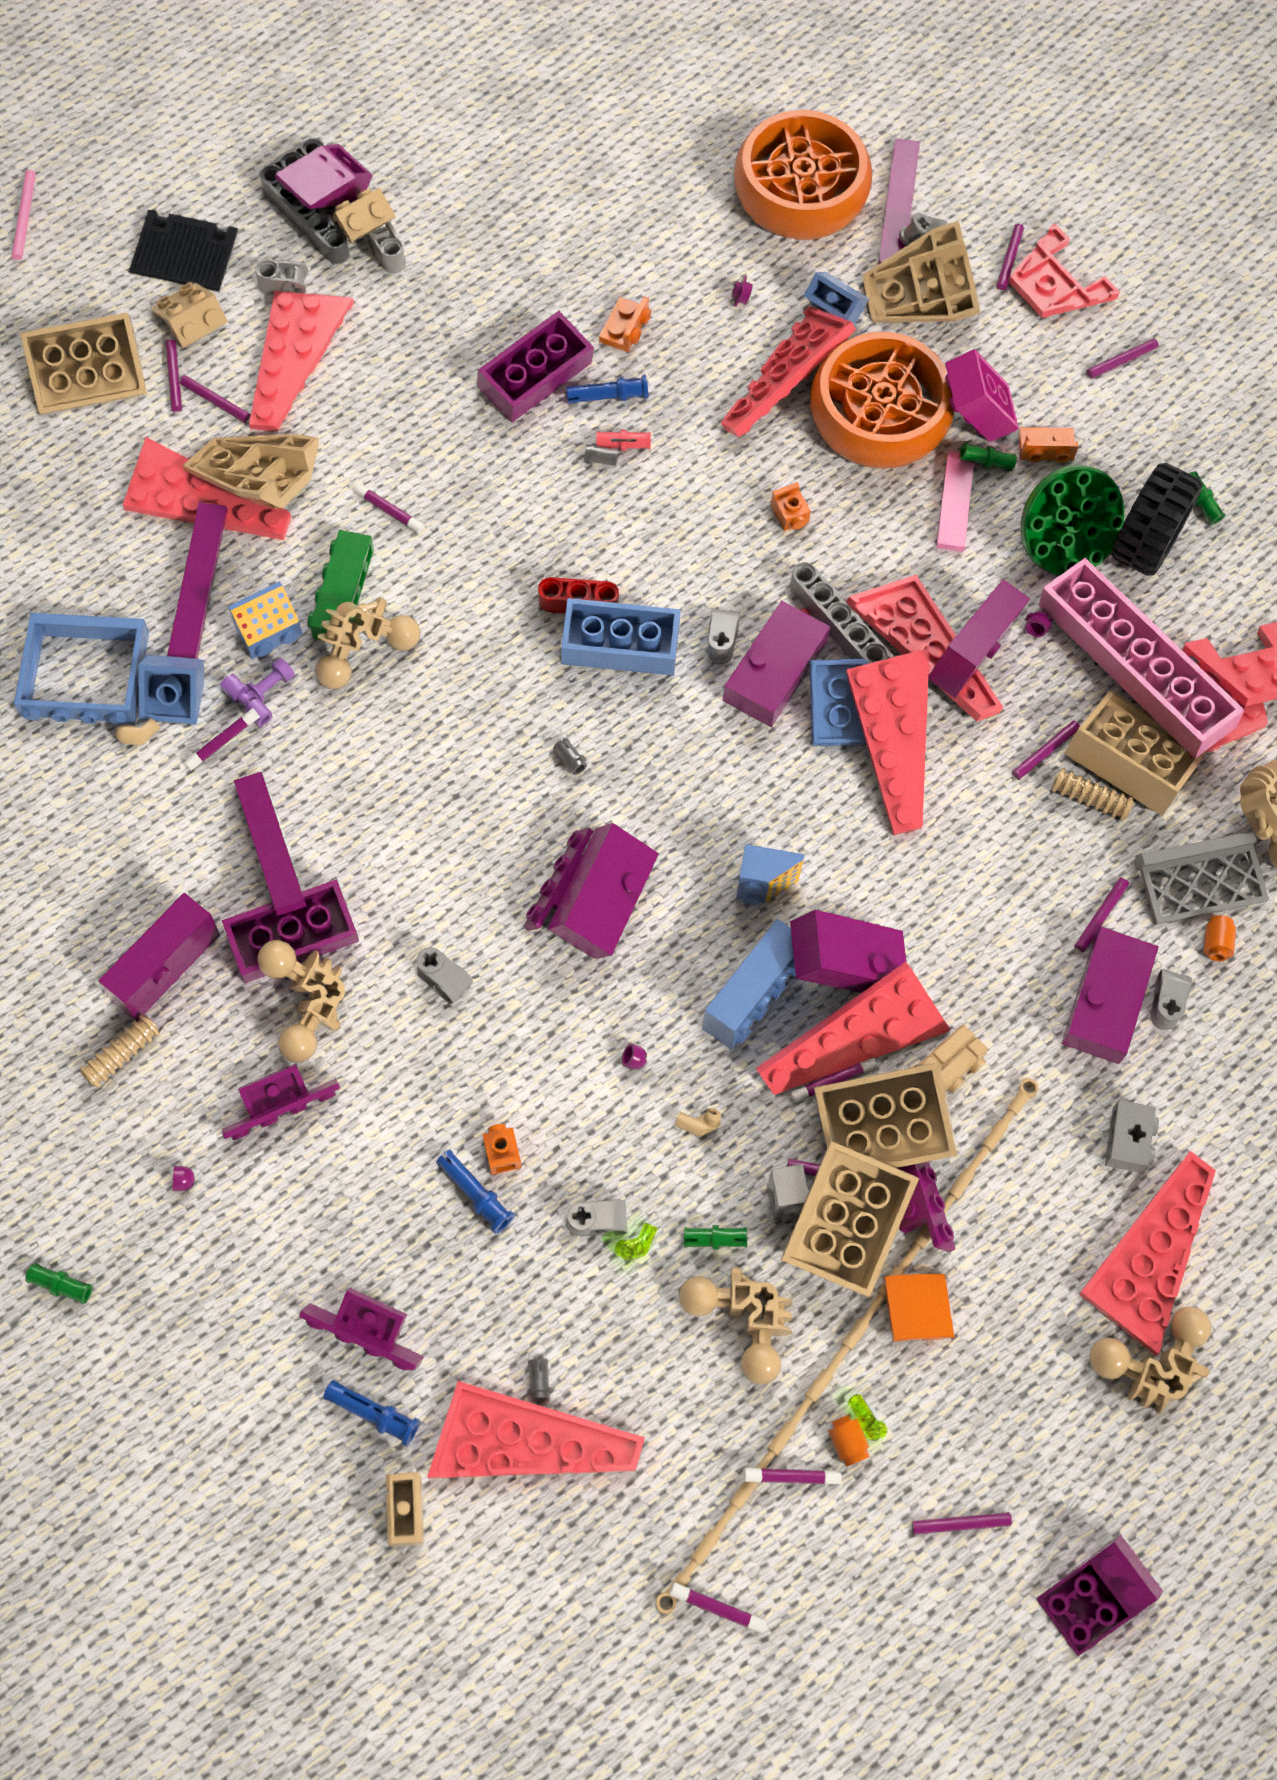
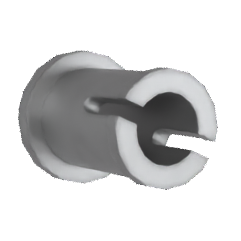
M592 443V445L586 444L584 461H588L591 465L592 462L616 466L619 449L595 446V443Z
M563 738L565 744L559 740L554 745L553 750L566 764L567 772L578 775L587 767L586 757L577 752L568 738Z
M538 1358L528 1360L530 1389L527 1390V1395H530L531 1401L534 1402L550 1400V1394L553 1393V1388L549 1387V1363L546 1358H541V1362H538Z

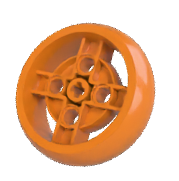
M793 110L779 113L764 120L748 134L740 146L735 160L734 183L742 207L759 226L781 237L795 240H812L840 231L857 217L871 191L872 165L863 141L846 123L818 111ZM771 154L769 160L760 161L767 155ZM838 189H847L839 196L833 198Z
M871 332L846 340L829 353L820 364L814 376L810 391V406L816 428L831 449L843 458L858 465L877 469H889L912 464L928 455L941 443L953 422L955 411L950 403V398L953 397L952 392L945 380V375L947 374L946 365L928 346L906 335L892 332ZM919 382L929 392L933 402L922 397ZM831 398L843 403L848 421L838 412Z

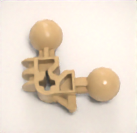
M378 597L374 602L355 605L352 602H344L337 607L336 611L327 609L326 612L332 615L331 620H324L321 624L327 629L326 634H319L317 637L333 644L331 653L320 658L316 664L315 674L318 682L327 689H340L347 685L351 678V667L347 657L350 650L359 652L362 644L358 635L360 632L369 639L376 641L379 640L380 635L385 636L389 645L396 650H409L415 647L420 640L421 633L416 620L407 615H397L387 620L383 616L387 601L382 597Z
M1271 760L1264 766L1253 768L1240 785V805L1256 836L1261 840L1270 839L1268 857L1269 861L1277 868V760Z
M272 940L259 950L257 957L259 969L266 976L273 979H282L287 976L293 980L290 986L291 989L298 993L309 992L310 999L300 1001L295 1010L303 1015L299 1023L287 1027L280 1034L278 1041L280 1053L288 1061L302 1063L316 1052L318 1043L314 1032L319 1023L332 1031L340 1028L336 1008L345 994V986L339 979L342 967L338 965L331 969V960L326 957L319 961V952L316 950L309 954L303 964H300L296 961L294 949L288 943L281 940Z
M734 1267L731 1270L730 1288H717L710 1279L702 1276L691 1277L686 1280L680 1287L679 1302L690 1315L697 1317L705 1316L713 1312L716 1307L729 1308V1316L740 1317L747 1310L751 1315H749L746 1322V1335H752V1345L742 1354L740 1362L742 1372L748 1380L759 1385L768 1384L775 1380L780 1373L782 1364L778 1352L771 1346V1336H787L792 1334V1330L785 1327L784 1323L792 1320V1314L786 1311L785 1307L790 1306L793 1301L788 1298L778 1297L776 1288L770 1283L752 1281L742 1273L739 1267ZM759 1294H763L765 1300H767L763 1312L761 1302L758 1299Z
M1191 1306L1183 1307L1176 1311L1171 1319L1170 1330L1176 1340L1173 1349L1162 1352L1159 1361L1148 1357L1139 1362L1130 1357L1127 1347L1122 1342L1113 1338H1103L1097 1341L1090 1350L1089 1361L1093 1371L1103 1378L1116 1379L1124 1375L1132 1379L1128 1400L1132 1401L1136 1396H1139L1141 1407L1144 1408L1154 1403L1156 1414L1160 1415L1168 1402L1181 1399L1186 1395L1192 1383L1209 1375V1369L1196 1363L1197 1360L1192 1358L1191 1355L1194 1347H1200L1207 1342L1211 1335L1212 1324L1208 1315L1201 1309ZM1171 1380L1170 1386L1175 1390L1168 1392L1169 1386L1165 1384V1381Z

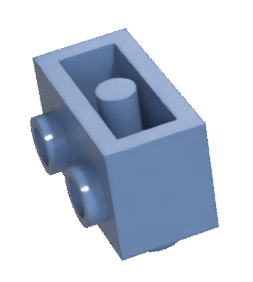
M816 272L804 294V297L812 301L811 305L821 311L827 310L831 314L852 323L858 321L870 299L828 272Z

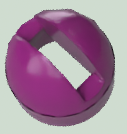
M628 1044L622 1055V1065L630 1069L643 1068L647 1063V1052L638 1045Z
M174 1166L172 1191L190 1189L195 1181L193 1171L188 1167Z

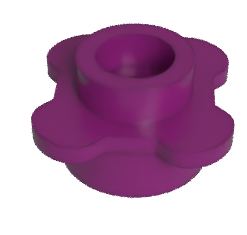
M745 275L741 282L736 281L732 290L731 297L735 298V307L738 306L739 302L747 304L751 296L753 284L746 282L747 276Z

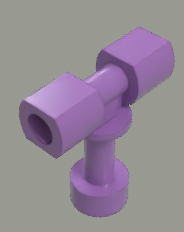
M279 658L271 665L273 672L256 686L252 683L245 686L233 673L220 683L221 690L234 703L240 702L245 707L246 713L252 708L256 710L260 717L254 723L259 728L272 719L271 711L262 703L265 701L263 694L280 680L287 683L295 676L292 668L282 658Z

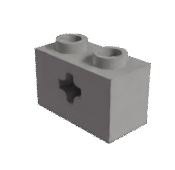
M1118 1100L1112 1109L1105 1166L1142 1173L1149 1165L1152 1166L1155 1158V1147H1151L1152 1136H1156L1159 1127V1118H1155L1156 1107ZM1130 1132L1134 1133V1138L1138 1139L1137 1142H1133V1136L1128 1135Z
M803 1164L771 1169L767 1187L773 1219H782L784 1224L797 1222L808 1195Z

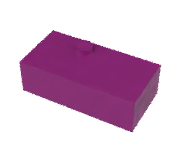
M558 310L479 368L477 372V387L513 423L592 363L594 346Z
M1002 579L948 645L928 676V679L953 698H956L987 657L992 659L1001 647L999 642L1012 627L1030 598Z
M781 600L724 685L722 701L772 728L809 671L810 660H816L826 645L831 626Z
M614 823L596 828L548 930L594 959L612 956L659 853Z
M337 879L302 891L306 907L277 916L273 902L222 920L245 983L266 976L259 969L257 957L259 950L272 940H281L288 943L294 949L296 961L299 963L304 962L309 954L315 950L321 956L359 942L357 931Z
M183 893L98 980L109 999L137 1022L140 1019L139 1016L141 1014L144 1015L220 936L211 914L186 893Z
M816 909L790 921L795 976L798 980L862 993L901 964L907 963L902 930Z
M1102 926L1100 927L1091 945L1062 1039V1045L1116 1064L1121 1063L1129 1050L1159 946Z

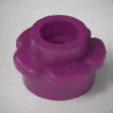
M1036 611L1027 614L1025 617V630L1031 636L1042 637L1052 627V620L1044 612Z

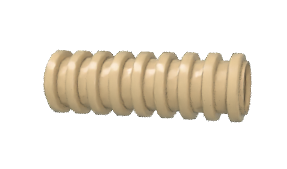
M1064 768L1059 770L1051 787L1052 792L1059 791L1061 796L1069 795V799L1076 798L1078 803L1083 801L1086 803L1085 806L1089 807L1092 805L1096 811L1101 809L1103 814L1108 812L1111 813L1113 818L1118 816L1120 821L1126 820L1134 803L1133 797L1127 799L1125 794L1121 793L1118 795L1114 789L1112 791L1107 790V786L1099 787V783L1092 784L1090 779L1085 781L1082 779L1083 776L1079 775L1076 777L1072 771L1066 773Z
M141 1014L138 1022L134 1020L131 1023L133 1026L131 1028L126 1027L123 1035L119 1033L116 1041L111 1040L108 1048L104 1046L101 1054L96 1053L94 1055L96 1058L93 1061L89 1059L86 1067L81 1066L79 1068L81 1070L80 1073L93 1087L99 1088L102 1080L106 1082L109 1074L114 1075L117 1067L121 1069L124 1061L129 1062L131 1060L129 1057L132 1054L134 1056L137 1055L139 1048L143 1049L146 1042L150 1043L153 1041L151 1037L160 1034L157 1026L146 1015Z

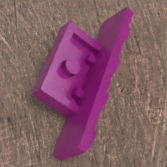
M591 828L576 830L567 841L568 848L554 863V873L540 888V898L526 913L527 921L523 926L526 930L539 929L551 908L553 907L557 910L583 856L581 854L594 833V830Z
M296 1063L238 1088L250 1117L221 1129L224 1139L231 1137L232 1140H237L250 1133L249 1129L260 1124L263 1128L274 1124L279 1120L277 1116L288 1111L290 1115L299 1113L307 1108L306 1103L315 1099L323 1102L336 1095L335 1091L340 1089L337 1079H334L307 1091Z
M929 1161L898 1167L897 1169L919 1178L900 1223L899 1230L909 1233L927 1224L933 1246L949 1253L954 1251V1232L947 1222L944 1212L945 1203L938 1193L935 1183L937 1177Z
M349 1288L346 1291L337 1315L311 1303L300 1311L299 1317L306 1320V1324L310 1327L332 1332L339 1341L344 1343L353 1342L363 1347V1350L371 1356H382L391 1360L392 1364L401 1370L414 1371L423 1361L424 1357L396 1343L408 1314L357 1290Z

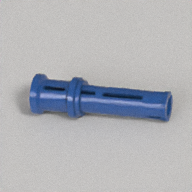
M646 374L642 375L641 378L633 379L619 377L617 381L609 383L566 386L568 404L615 398L626 401L627 398L642 396L644 399H649Z
M452 1150L444 1152L446 1159L441 1155L437 1159L436 1164L444 1170L473 1202V1211L477 1215L481 1214L492 1226L491 1231L494 1234L501 1232L512 1222L515 1214L503 1207L497 1200L498 1195L494 1191H487L453 1154Z
M335 1380L329 1383L324 1392V1400H328L376 1425L375 1428L380 1434L386 1432L401 1440L402 1445L405 1447L410 1445L420 1426L421 1420L418 1418L412 1420L397 1412L396 1407L392 1405L384 1407L337 1383Z

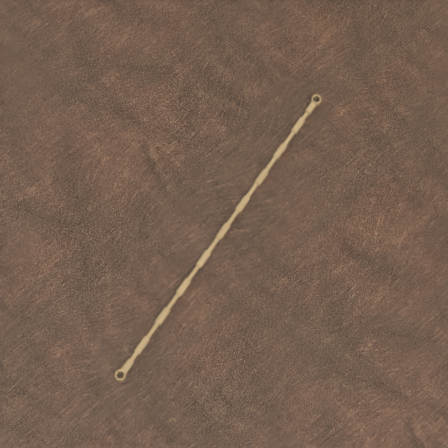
M1026 1078L1021 1082L1018 1088L1019 1092L1007 1107V1113L1003 1119L998 1120L981 1144L982 1148L968 1168H964L947 1192L948 1197L944 1201L945 1213L954 1200L959 1199L974 1178V1172L987 1153L992 1152L1009 1128L1008 1124L1011 1119L1017 1116L1028 1099L1033 1098L1038 1092V1083L1034 1079ZM1023 1085H1031L1034 1091L1032 1093L1026 1092ZM927 1224L923 1226L914 1239V1245L900 1265L895 1267L889 1276L905 1275V1270L920 1249L923 1250L931 1239ZM884 1283L877 1292L878 1296L862 1318L859 1317L841 1343L843 1346L826 1370L823 1369L808 1389L805 1394L806 1398L790 1421L784 1423L767 1448L768 1452L756 1468L766 1469L774 1456L780 1454L796 1431L795 1427L812 1402L815 1403L832 1380L833 1372L848 1351L853 1350L870 1326L869 1321L886 1299ZM743 1482L729 1501L730 1506L713 1530H709L691 1555L690 1558L692 1560L683 1572H679L672 1584L675 1582L685 1587L691 1580L689 1578L698 1564L702 1565L720 1539L719 1535L736 1510L742 1508L759 1482ZM672 1584L656 1600V1608L662 1614H669L676 1607L677 1598L669 1595ZM669 1597L672 1600V1607L669 1610H664L660 1607L659 1602L661 1598Z

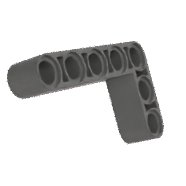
M310 138L261 169L260 178L263 192L328 261L334 264H342L350 256L347 237L343 230L321 208L309 209L304 207L300 200L287 191L283 184L275 178L276 173L324 145L321 140Z

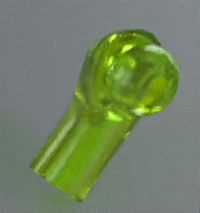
M644 1223L638 1238L626 1241L619 1240L616 1243V1255L624 1260L644 1257L649 1252L658 1229L651 1224Z
M861 1394L852 1396L848 1404L856 1418H858L866 1438L872 1441L884 1438L887 1435L886 1424L881 1420L877 1421Z

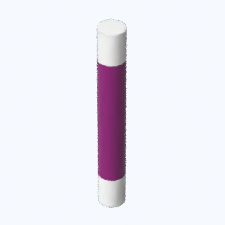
M357 483L354 486V493L418 534L425 528V524L364 485Z
M252 708L184 762L193 770L256 721L260 715Z
M872 1057L791 1091L790 1094L794 1102L797 1103L815 1095V1087L847 1081L876 1068L877 1062Z
M744 1468L743 1481L840 1485L841 1472Z
M675 1582L671 1586L669 1595L761 1634H763L766 1628L767 1621Z

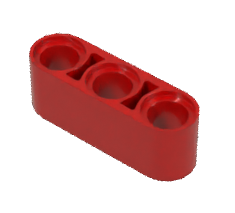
M548 577L543 579L538 585L539 606L546 612L566 613L567 599H576L574 597L579 595L583 596L582 600L619 603V588L610 581ZM547 594H555V596H553V597H548V596H545V595H547ZM608 597L611 598V600L605 601L602 600V598Z

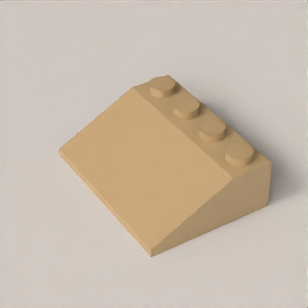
M128 312L20 333L40 415L147 394L132 318Z
M1110 690L1078 728L1064 754L1097 774L1101 779L1113 784L1126 795L1135 798L1148 809L1163 816L1208 751L1203 752L1197 758H1191L1190 754L1148 712Z
M939 1062L814 1088L827 1147L829 1142L833 1141L895 1168L957 1156L948 1100Z
M830 1141L781 1260L870 1297L919 1178Z

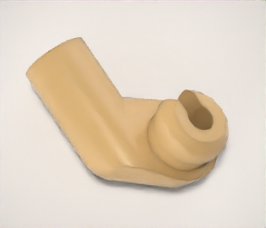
M150 718L141 727L118 726L115 730V736L121 743L139 746L160 729V726L155 720Z
M715 1108L707 1109L705 1114L694 1118L680 1112L675 1126L696 1136H703L720 1126L721 1113Z

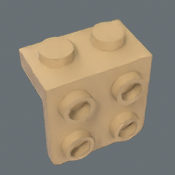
M370 188L361 192L357 196L358 199L350 204L349 201H345L335 208L336 211L331 214V219L337 225H340L350 243L395 219L396 215L380 188L373 192Z
M197 283L182 285L177 293L158 299L156 305L151 308L155 315L168 323L178 344L182 348L187 347L228 322L215 294Z

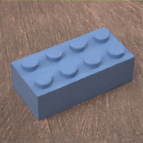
M568 598L561 645V662L564 665L674 676L681 609Z
M777 919L705 1009L702 1029L731 1050L736 1043L742 1045L751 1033L749 1028L754 1020L760 1022L769 1010L767 1005L773 997L777 1000L787 986L785 982L789 975L795 977L792 935L789 926Z

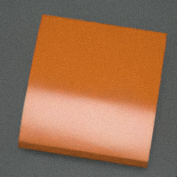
M908 1274L884 1277L892 1342L954 1338L945 1274Z

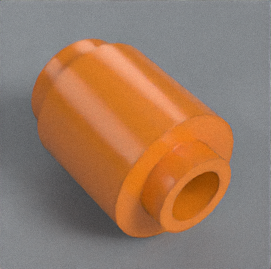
M1216 915L1211 917L1206 924L1203 952L1213 961L1223 962L1234 955L1236 926L1232 918Z
M846 1415L831 1422L833 1429L828 1430L839 1460L843 1459L846 1467L870 1457L867 1450L870 1447L858 1418L851 1421L850 1416Z

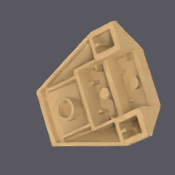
M959 220L930 230L862 275L866 296L870 298L868 305L872 322L957 321L981 313Z
M298 434L212 438L183 465V469L255 504L274 509H283L311 481L319 439L318 437Z

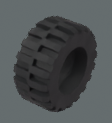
M1168 463L1158 464L1141 489L1118 533L1111 551L1113 558L1146 576L1155 575L1168 556L1196 504L1203 488L1201 480Z

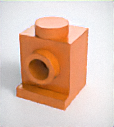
M798 482L772 491L771 507L784 531L792 528L798 530L804 527L810 520L811 510L799 490Z
M506 1124L490 1126L488 1133L482 1135L491 1175L522 1168L513 1127L506 1128ZM503 1141L507 1143V1146L502 1150L495 1147L496 1143Z

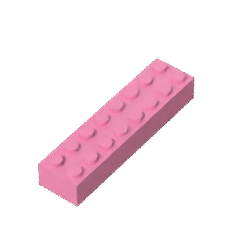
M1086 558L1043 587L1039 607L1194 758H1197L1238 726L1244 709Z

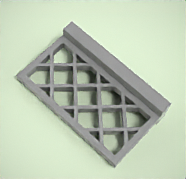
M1254 831L1148 852L1137 857L1134 863L1137 871L1141 873L1155 925L1269 901L1254 844L1257 842ZM1247 853L1250 865L1246 872L1232 864L1235 857L1239 854ZM1210 860H1215L1225 866L1218 878L1204 870ZM1203 862L1200 867L1196 865V863ZM1182 866H1188L1197 872L1190 884L1176 875ZM1175 868L1173 872H1170L1169 870H1167V869ZM1228 869L1242 877L1236 889L1222 881ZM1159 871L1169 878L1163 889L1152 884L1150 873ZM1200 875L1215 883L1208 895L1194 887ZM1246 880L1256 886L1259 897L1249 898L1240 892ZM1172 881L1187 889L1180 901L1166 893ZM1218 886L1233 894L1228 903L1221 904L1212 898ZM1190 892L1205 900L1200 909L1194 910L1184 904ZM1162 898L1177 906L1172 915L1161 917L1158 905ZM1208 903L1214 905L1212 907H1207ZM1180 909L1186 911V912H1183V913H1179V914H1178V912L1180 911Z

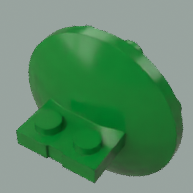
M1087 465L1065 466L1043 478L1029 495L1020 523L1022 544L1032 562L1044 571L1057 576L1062 575L1084 558L1094 567L1100 565L1111 553L1114 542L1125 521L1123 497L1117 484L1103 471Z

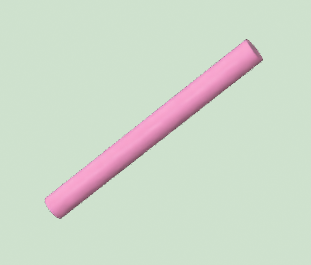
M32 170L25 171L12 250V258L15 260H22L36 176V173Z

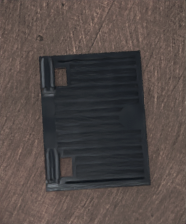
M149 209L129 273L183 285L186 283H197L207 290L219 292L238 228L229 226L228 230L220 229L217 223L169 214L167 218L159 216L157 211ZM154 226L163 227L164 229L154 228ZM214 238H216V239H221V240H224V242L217 241V240H213V239H214Z

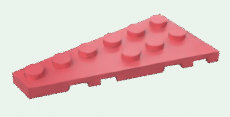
M283 291L274 292L249 421L250 429L278 431L292 408V403L296 396L304 388L310 373H313L331 343L330 340L335 331L343 323V318L347 311L352 308L354 304L353 298Z
M808 306L804 311L805 318L801 323L796 322L791 328L793 332L791 337L781 341L760 369L762 375L758 381L752 380L748 385L749 393L746 397L737 400L722 420L721 425L723 428L737 437L747 433L752 425L761 417L767 415L780 399L789 395L792 388L800 381L806 379L810 372L822 363L833 349L848 340L849 336L856 331L852 322Z
M148 437L145 438L122 505L124 510L194 523L199 502L225 505L228 512L224 529L280 540L285 539L291 520L289 511L255 504L184 471L183 465L189 460L188 458Z
M917 575L849 596L846 601L861 618L902 655L929 648L928 676L948 645L956 637V634ZM979 669L956 698L945 692L977 722L999 714L1004 708Z
M929 648L850 668L845 672L893 836L923 827Z
M904 962L755 1069L775 1095L836 1073L872 1057L877 1058L951 1031L911 967Z
M1191 1151L1184 1157L1079 1293L1080 1296L1155 1356L1160 1354L1163 1336L1171 1318L1170 1314L1188 1263L1192 1242L1199 1227L1200 1216L1206 1204L1216 1172L1215 1169Z
M458 1381L427 1478L636 1471L645 1437Z

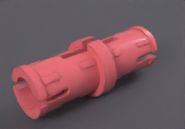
M621 429V432L597 431L596 446L621 449V451L640 448L651 449V432H626V429ZM611 439H636V442H612Z

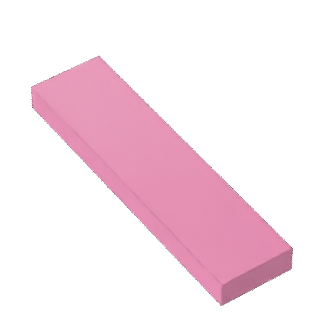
M948 451L936 548L964 552L974 462L960 460V452Z

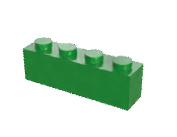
M339 530L336 540L333 539L331 541L329 549L331 558L329 564H324L322 571L323 584L322 587H318L316 590V607L314 611H310L307 620V627L311 629L313 639L321 640L317 635L326 634L327 629L321 625L322 621L331 620L332 615L326 612L327 609L336 611L337 607L344 602H352L358 605L374 552L372 536Z

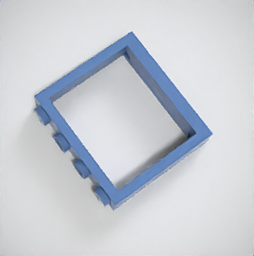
M30 613L14 701L20 716L32 721L39 720L40 718H52L57 722H67L69 719H76L88 724H95L97 721H109L114 725H125L126 722L135 723L139 701L138 664L146 656L149 630L145 620ZM43 637L135 641L125 705L32 700Z

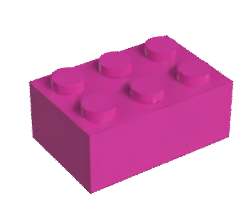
M975 349L945 363L947 369L945 380L953 396L950 398L951 406L956 413L959 412L963 416L967 424L971 423L974 426L978 435H983L989 442H992L1019 430L1009 384Z

